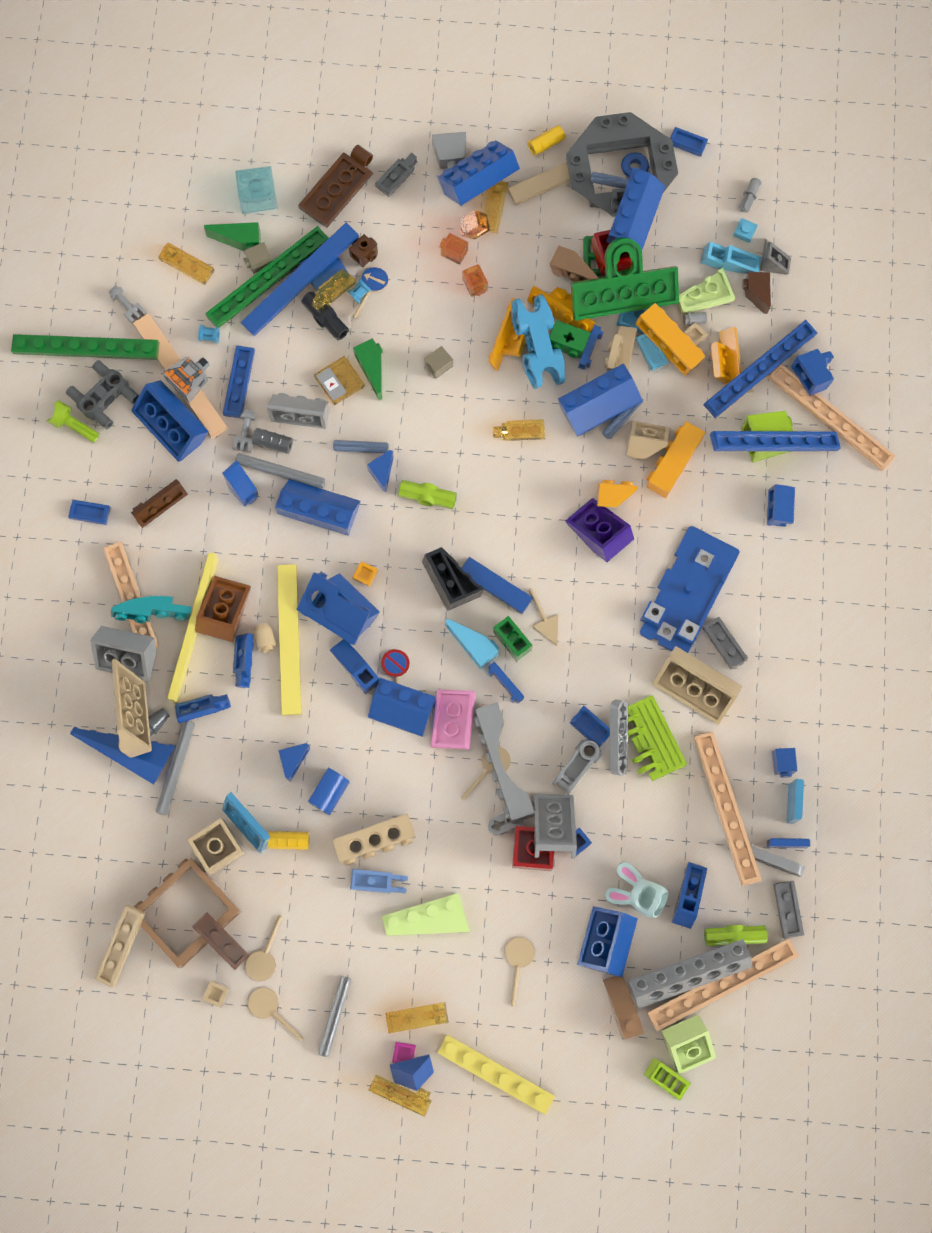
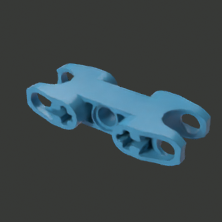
M543 294L534 298L535 312L526 310L520 298L512 301V323L515 333L517 335L524 334L529 354L523 356V366L534 389L542 387L543 371L551 374L556 385L565 382V362L562 351L559 348L552 349L548 330L553 329L554 319Z

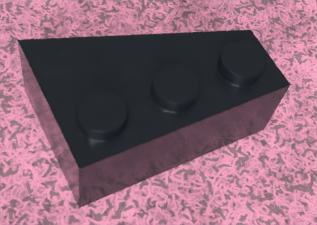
M442 547L424 555L422 563L447 611L481 597L484 588L481 585L479 586L471 578L472 576L468 572L466 573L459 566V563Z

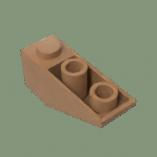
M558 246L549 264L554 275L567 277L572 282L598 278L575 251Z

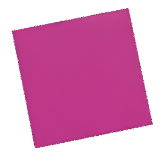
M396 1042L392 1062L397 1063L414 1058L416 1045Z

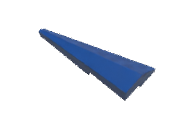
M75 726L70 732L75 738L153 785L176 747L173 744L166 745L151 741L152 751L130 758L120 751L118 734L97 732V730H85Z

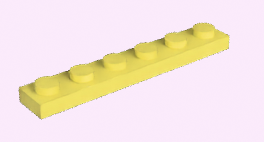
M449 1035L445 1037L437 1052L543 1114H546L555 1097Z

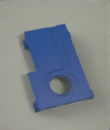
M322 571L320 573L314 572L296 610L345 639L349 644L355 645L371 610L365 606L361 609L338 595L341 587L327 580V574ZM316 591L322 592L326 599L324 606L321 608L315 607L312 603L311 598Z

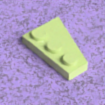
M721 268L713 276H708L699 285H694L679 295L678 305L682 315L687 312L692 313L735 300L724 269Z

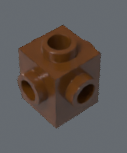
M363 234L349 247L350 257L362 268L367 263L373 262L378 255L376 241L372 237L368 238Z

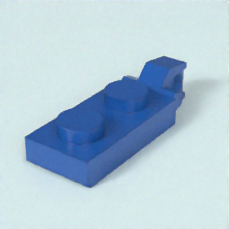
M246 633L235 636L233 673L236 675L235 687L244 689L250 687L254 634Z
M210 694L175 704V711L178 723L217 713L221 710L223 711L230 708L231 705L227 694L222 696Z

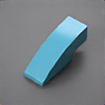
M709 242L703 248L701 263L718 269L723 268L726 271L748 274V272H759L761 257L731 245L726 248Z

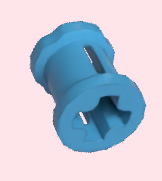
M361 279L358 280L359 282L352 290L349 289L347 291L358 303L367 292L371 291Z
M200 325L198 331L199 341L219 342V327L208 328Z

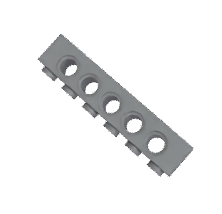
M744 939L631 979L629 984L639 1009L753 968L752 959Z

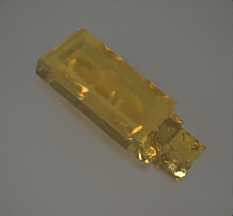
M341 269L318 288V291L315 293L316 297L313 298L312 306L318 310L324 304L329 305L356 284V279L344 269Z
M544 420L507 421V423H502V426L493 427V438H503L506 441L545 439Z

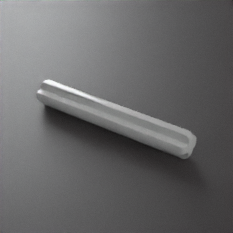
M341 976L318 1051L320 1056L328 1057L351 983V978Z

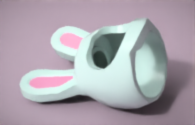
M627 862L620 863L617 867L618 875L634 888L631 893L618 888H609L605 894L606 900L612 904L631 905L637 911L650 918L659 916L668 900L669 894L666 888L658 883L643 879L631 864Z

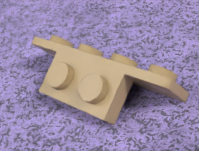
M619 326L618 334H614L613 341L610 340L608 351L610 356L606 357L605 360L607 371L623 363L629 371L637 328Z

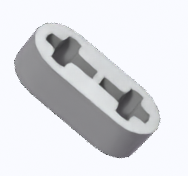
M503 813L493 817L489 821L488 828L491 834L499 836L515 830L516 826H522L524 820H520L518 824H515V822L508 823L507 821L510 819L506 820ZM495 821L498 824L505 822V825L500 827V831L492 829Z

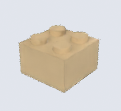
M222 818L187 839L206 872L211 876L245 854L227 823Z

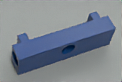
M594 325L579 361L578 368L583 370L586 367L590 368L592 351L597 339L601 340L603 336L601 327Z
M495 661L489 665L488 675L496 677L512 696L510 698L512 703L515 701L520 703L524 699V695Z

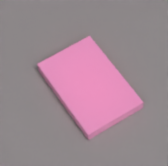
M437 689L431 739L432 748L470 750L475 691Z

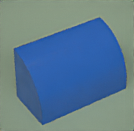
M328 767L308 800L309 804L330 816L350 781Z

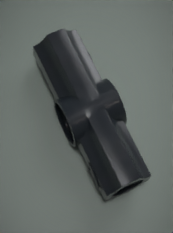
M313 291L304 295L301 303L313 315L318 325L322 328L325 327L337 341L342 340L349 332V328L337 317L334 309L329 304H325Z

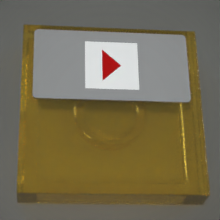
M345 356L314 374L315 379L333 405L338 404L365 387L364 382Z

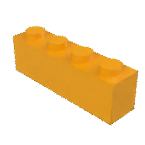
M656 303L641 314L635 323L684 376L695 369L706 357L703 351L696 347L690 340V337L678 328L676 322L671 320Z
M687 421L683 427L679 425L674 434L677 437L674 441H669L665 448L667 453L665 456L661 455L656 463L658 467L655 472L651 470L646 479L649 481L647 488L667 498L706 432Z

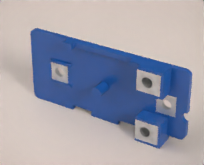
M690 526L674 555L677 559L672 569L667 568L657 587L660 589L654 602H649L640 621L644 622L640 635L650 641L652 639L658 640V645L670 651H673L675 646L688 653L740 553L739 549L694 526ZM706 556L708 558V561L703 562L701 560V557ZM665 628L670 630L669 635L663 633Z

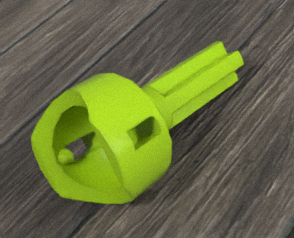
M60 400L54 403L53 417L46 420V422L57 429H60L65 424L93 443L96 442L100 433L70 416L72 411L70 406Z

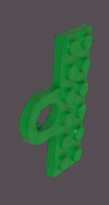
M627 237L617 238L607 247L605 252L606 277L571 283L572 311L575 321L648 309L655 303L659 307L679 303L678 267L670 266L643 271L641 247L636 241ZM622 252H628L631 259V268L625 274L617 272V263Z

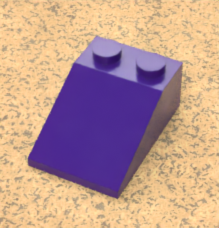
M594 498L590 499L565 520L567 525L605 562L610 561L634 540L631 525L608 508L597 506V500Z

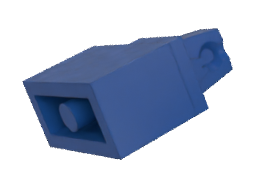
M818 349L797 356L791 365L792 370L809 396L828 389L834 380L832 373L827 369V364L834 358L831 351L820 353Z

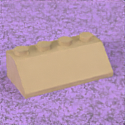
M675 646L652 683L718 725L742 688L738 683Z

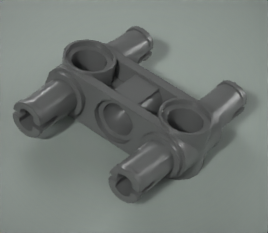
M97 360L92 368L103 378L85 395L74 386H70L66 390V394L76 403L77 408L85 417L90 420H96L102 427L108 430L113 425V421L103 411L121 394L132 404L136 402L139 395L129 387L128 381L123 378L120 372L109 369L100 360ZM120 380L117 384H112L113 381ZM93 405L92 409L86 410L88 406Z

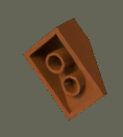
M214 576L196 617L195 632L233 642L251 586Z

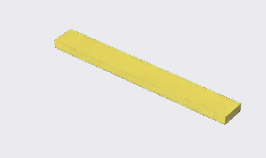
M209 552L167 696L168 700L172 703L178 704L197 637V632H195L196 617L211 585L218 563V557L215 553Z
M277 565L282 716L302 715L299 614L296 610L298 607L297 565Z

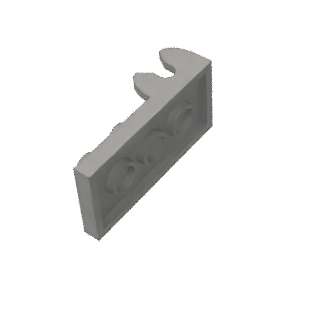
M534 794L535 858H539V851H571V859H575L577 841L573 795Z

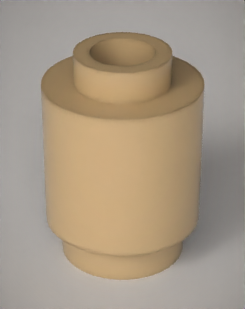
M267 623L255 626L253 628V636L257 650L262 651V653L272 652L276 642L271 627Z

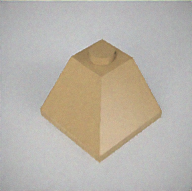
M632 421L626 456H630L633 459H646L668 445L669 427Z

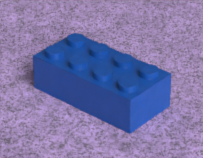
M495 140L489 142L483 149L473 152L470 157L459 161L454 167L444 170L437 178L444 195L462 206L519 170L520 167L514 151Z

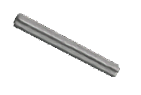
M238 453L235 459L242 466L317 488H323L325 484V479L244 454Z
M192 721L183 722L157 804L156 813L166 815L168 813L195 723Z

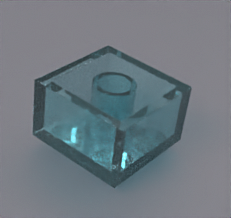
M271 166L235 171L242 214L278 209Z

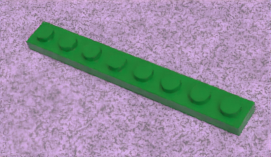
M318 226L207 311L205 313L206 317L215 327L220 328L297 268L300 262L308 259L329 237Z
M13 334L11 352L22 355L158 360L160 342L152 339Z

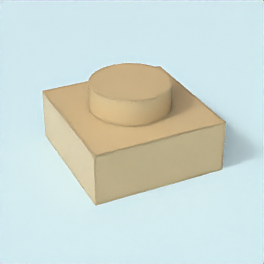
M696 323L684 332L690 337V340L696 347L708 337V334Z
M210 980L202 1000L222 1008L230 988Z

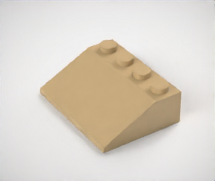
M113 659L112 670L119 735L118 746L122 753L132 758L152 751L145 682L119 661Z

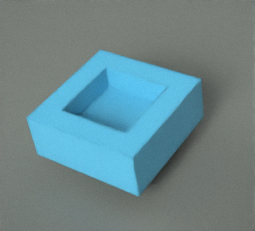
M741 218L733 236L750 243L758 225Z

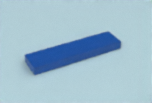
M236 345L223 416L240 418L241 413H243L255 348Z
M471 557L468 558L462 567L485 591L521 614L524 613L533 600V597Z

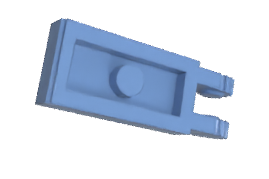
M352 869L350 890L406 893L407 889L404 887H391V881H408V876L394 875L389 872Z

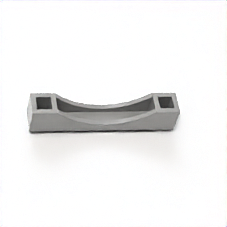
M498 702L475 709L474 723L476 727L480 726L482 732L479 734L481 744L486 745L488 752H485L488 764L492 763L494 769L491 771L493 781H498L500 789H497L500 801L504 800L506 807L503 808L506 820L510 819L511 823L534 817V810L529 795L511 781L500 760L498 742L504 720Z

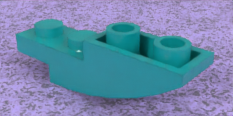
M170 596L140 597L113 606L111 608V617L119 621L130 619L136 623L150 622L151 615L161 619L172 617L178 621H185L190 619L191 606L172 604L173 597Z

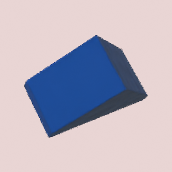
M391 450L367 464L368 471L384 492H387L394 458L393 451Z
M304 743L278 750L285 778L291 782L309 752L310 746Z
M429 1054L390 1064L394 1083L415 1091L434 1073Z

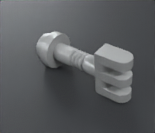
M114 286L109 291L112 300L117 299L128 310L124 315L132 324L135 320L131 316L134 315L137 319L141 318L137 311H140L143 315L147 313L139 303L133 306L123 296V289L121 287Z
M243 410L240 418L244 419L241 437L234 436L233 450H237L238 443H241L240 451H244L245 445L248 444L247 452H252L253 443L252 439L248 438L250 423L255 420V415L253 411Z

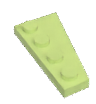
M459 893L382 916L387 936L470 932Z

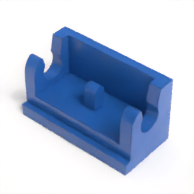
M775 484L768 489L767 525L786 527V524L794 523L795 487Z
M585 706L579 710L570 722L586 739L595 742L599 748L610 737V728Z

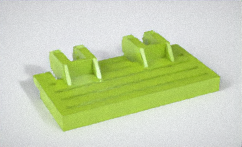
M651 695L628 706V724L632 722L634 726L633 729L628 731V737L637 733L638 735L631 738L638 754L646 751V753L633 758L632 762L633 764L639 763L648 757L652 762L647 766L639 768L637 770L638 774L655 768V771L649 773L651 781H654L687 766L654 696Z

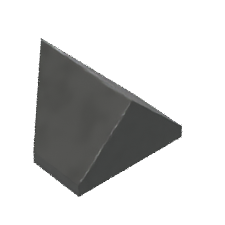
M765 238L760 271L784 275L789 274L791 257Z

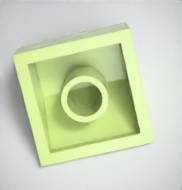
M695 1015L661 1031L665 1045L679 1075L716 1058L709 1032L699 1015Z

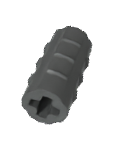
M256 428L252 443L269 448L270 450L289 454L292 449L293 438L267 431V429Z

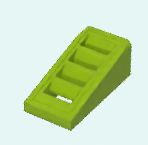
M656 1058L652 1060L644 1073V1076L679 1101L691 1084ZM665 1071H667L666 1076L664 1077L662 1082H660V1079L662 1078L663 1074L665 1073ZM674 1076L675 1078H674L673 1081L671 1082L670 1086L667 1087V1084L669 1083V1081L671 1080V1078ZM681 1081L682 1083L680 1084L679 1088L676 1092H674V1088L676 1087L678 1082Z

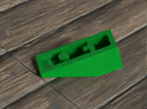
M258 222L204 225L207 237L241 251L261 244V231Z
M372 338L353 347V352L378 400H381V354L383 350L380 344H376Z

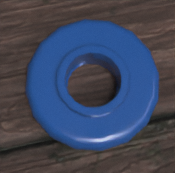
M629 153L622 159L621 169L628 177H630L633 170L630 166L632 163L639 164V169L648 172L649 162L641 153Z

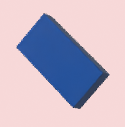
M677 127L674 128L670 137L673 147L700 157L708 142L707 138Z
M72 499L68 518L107 525L111 507L109 505Z
M771 838L767 841V848L810 847V839Z

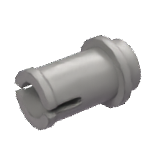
M687 312L683 315V324L688 327L694 323L706 324L707 322L706 312L692 314Z

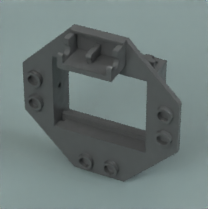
M632 112L597 116L566 153L571 188L589 200L590 208H601L612 217H615L626 188L595 194L594 186L591 182L592 174L588 154L647 147L652 175L665 185V192L678 175L673 142L669 137Z

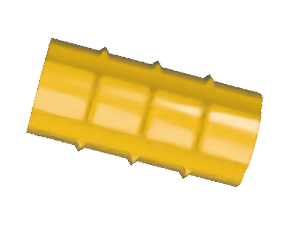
M556 125L528 141L527 145L532 155L536 156L565 140L566 136L561 126Z
M279 830L269 831L268 833L270 835L268 849H309V832Z

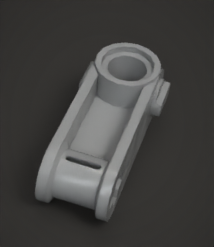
M587 739L585 741L581 740L575 748L577 751L552 784H557L566 791V795H569L592 763L596 764L602 756V750L599 749L595 742ZM591 747L594 750V755L586 756L583 751L584 748Z

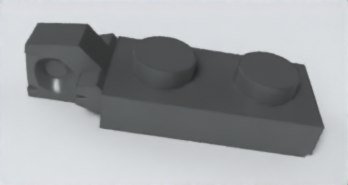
M411 153L406 159H398L375 183V187L390 197L414 171V165L418 162L417 156Z

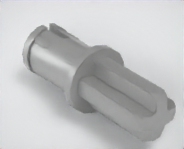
M752 178L747 190L744 191V197L739 206L741 212H749L753 201L756 200L758 189L762 184L758 178Z

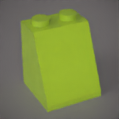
M786 411L746 416L740 430L793 431V423ZM792 451L748 452L752 463Z

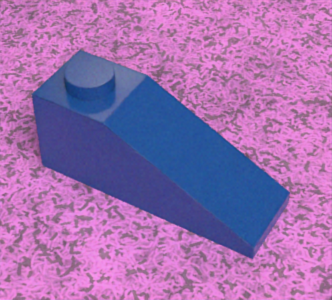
M236 460L222 474L230 492L245 507L247 504L250 505L255 502L259 494L248 475Z
M688 862L675 905L672 923L689 929L692 928L698 915L707 873L706 867Z

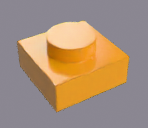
M361 561L352 578L370 587L378 573V569Z

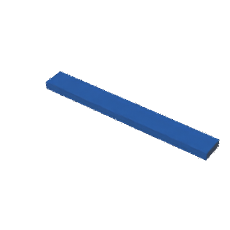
M347 222L342 225L242 320L241 324L253 336L258 334L359 238V234Z
M807 320L803 321L703 404L704 407L716 419L815 337L818 332Z
M712 431L710 433L714 451H838L841 449L837 432Z

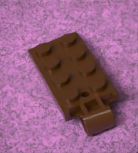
M356 145L353 148L351 157L343 152L299 203V209L328 228L373 175V172L366 168L371 163L373 154L360 145Z

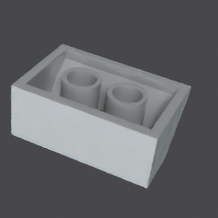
M284 393L272 395L267 405L271 422L326 429L330 409L328 401L321 398H316L315 400L307 399L304 396L291 397Z
M100 626L90 640L95 668L113 673L112 660L116 659L139 678L149 681L156 656L154 637Z

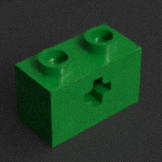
M556 320L549 337L552 349L559 348L568 356L581 359L591 333Z
M509 615L493 627V633L516 662L532 651L533 645Z

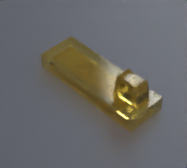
M502 180L489 188L480 226L481 231L498 234L509 182H503Z
M169 242L158 256L159 260L204 285L214 273L213 267Z
M445 1002L385 1013L388 1034L449 1023Z
M375 1075L368 1090L424 1117L432 1101L429 1099L431 1092L421 1087L415 1093L378 1075Z

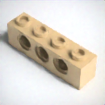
M407 813L341 836L332 841L340 864L345 863V866L356 863L358 858L364 857V859L374 857L375 852L381 850L383 853L391 851L395 845L401 844L405 846L413 843L412 839H415L416 836ZM392 829L398 830V838L390 839L388 837L389 831ZM372 836L380 837V843L377 846H372L369 843ZM355 842L360 843L362 846L361 850L357 853L351 851V845Z

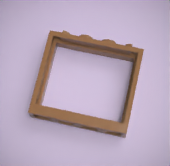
M192 858L183 860L178 865L179 869L174 874L169 873L163 879L164 883L159 888L154 887L147 894L149 897L144 902L139 901L134 906L144 912L192 868L229 908L217 920L223 928L241 913L239 908ZM144 918L140 925L178 968H183L208 944L200 936L180 956H177Z

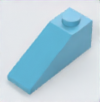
M450 619L445 620L447 629L480 670L498 657L499 647L494 640L490 641L488 637Z

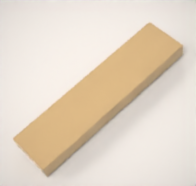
M567 162L509 187L508 193L515 206L570 182Z
M129 904L125 905L95 977L96 980L111 988L115 987L145 912Z

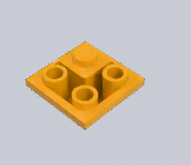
M602 480V483L597 484V506L618 507L638 490V486H633L634 482L621 481V485L614 484V480Z

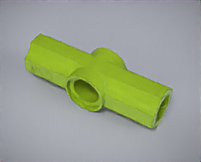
M402 480L398 497L415 500L424 506L436 505L453 509L457 492L439 489L431 483L418 484Z
M765 925L726 926V928L704 929L706 946L728 945L744 939L745 944L767 943Z

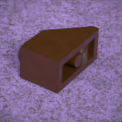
M748 272L746 279H743L742 282L745 297L762 313L768 314L771 307L770 272Z

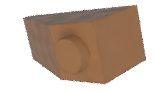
M613 976L604 979L603 982L622 1039L625 1040L644 1034L624 977Z

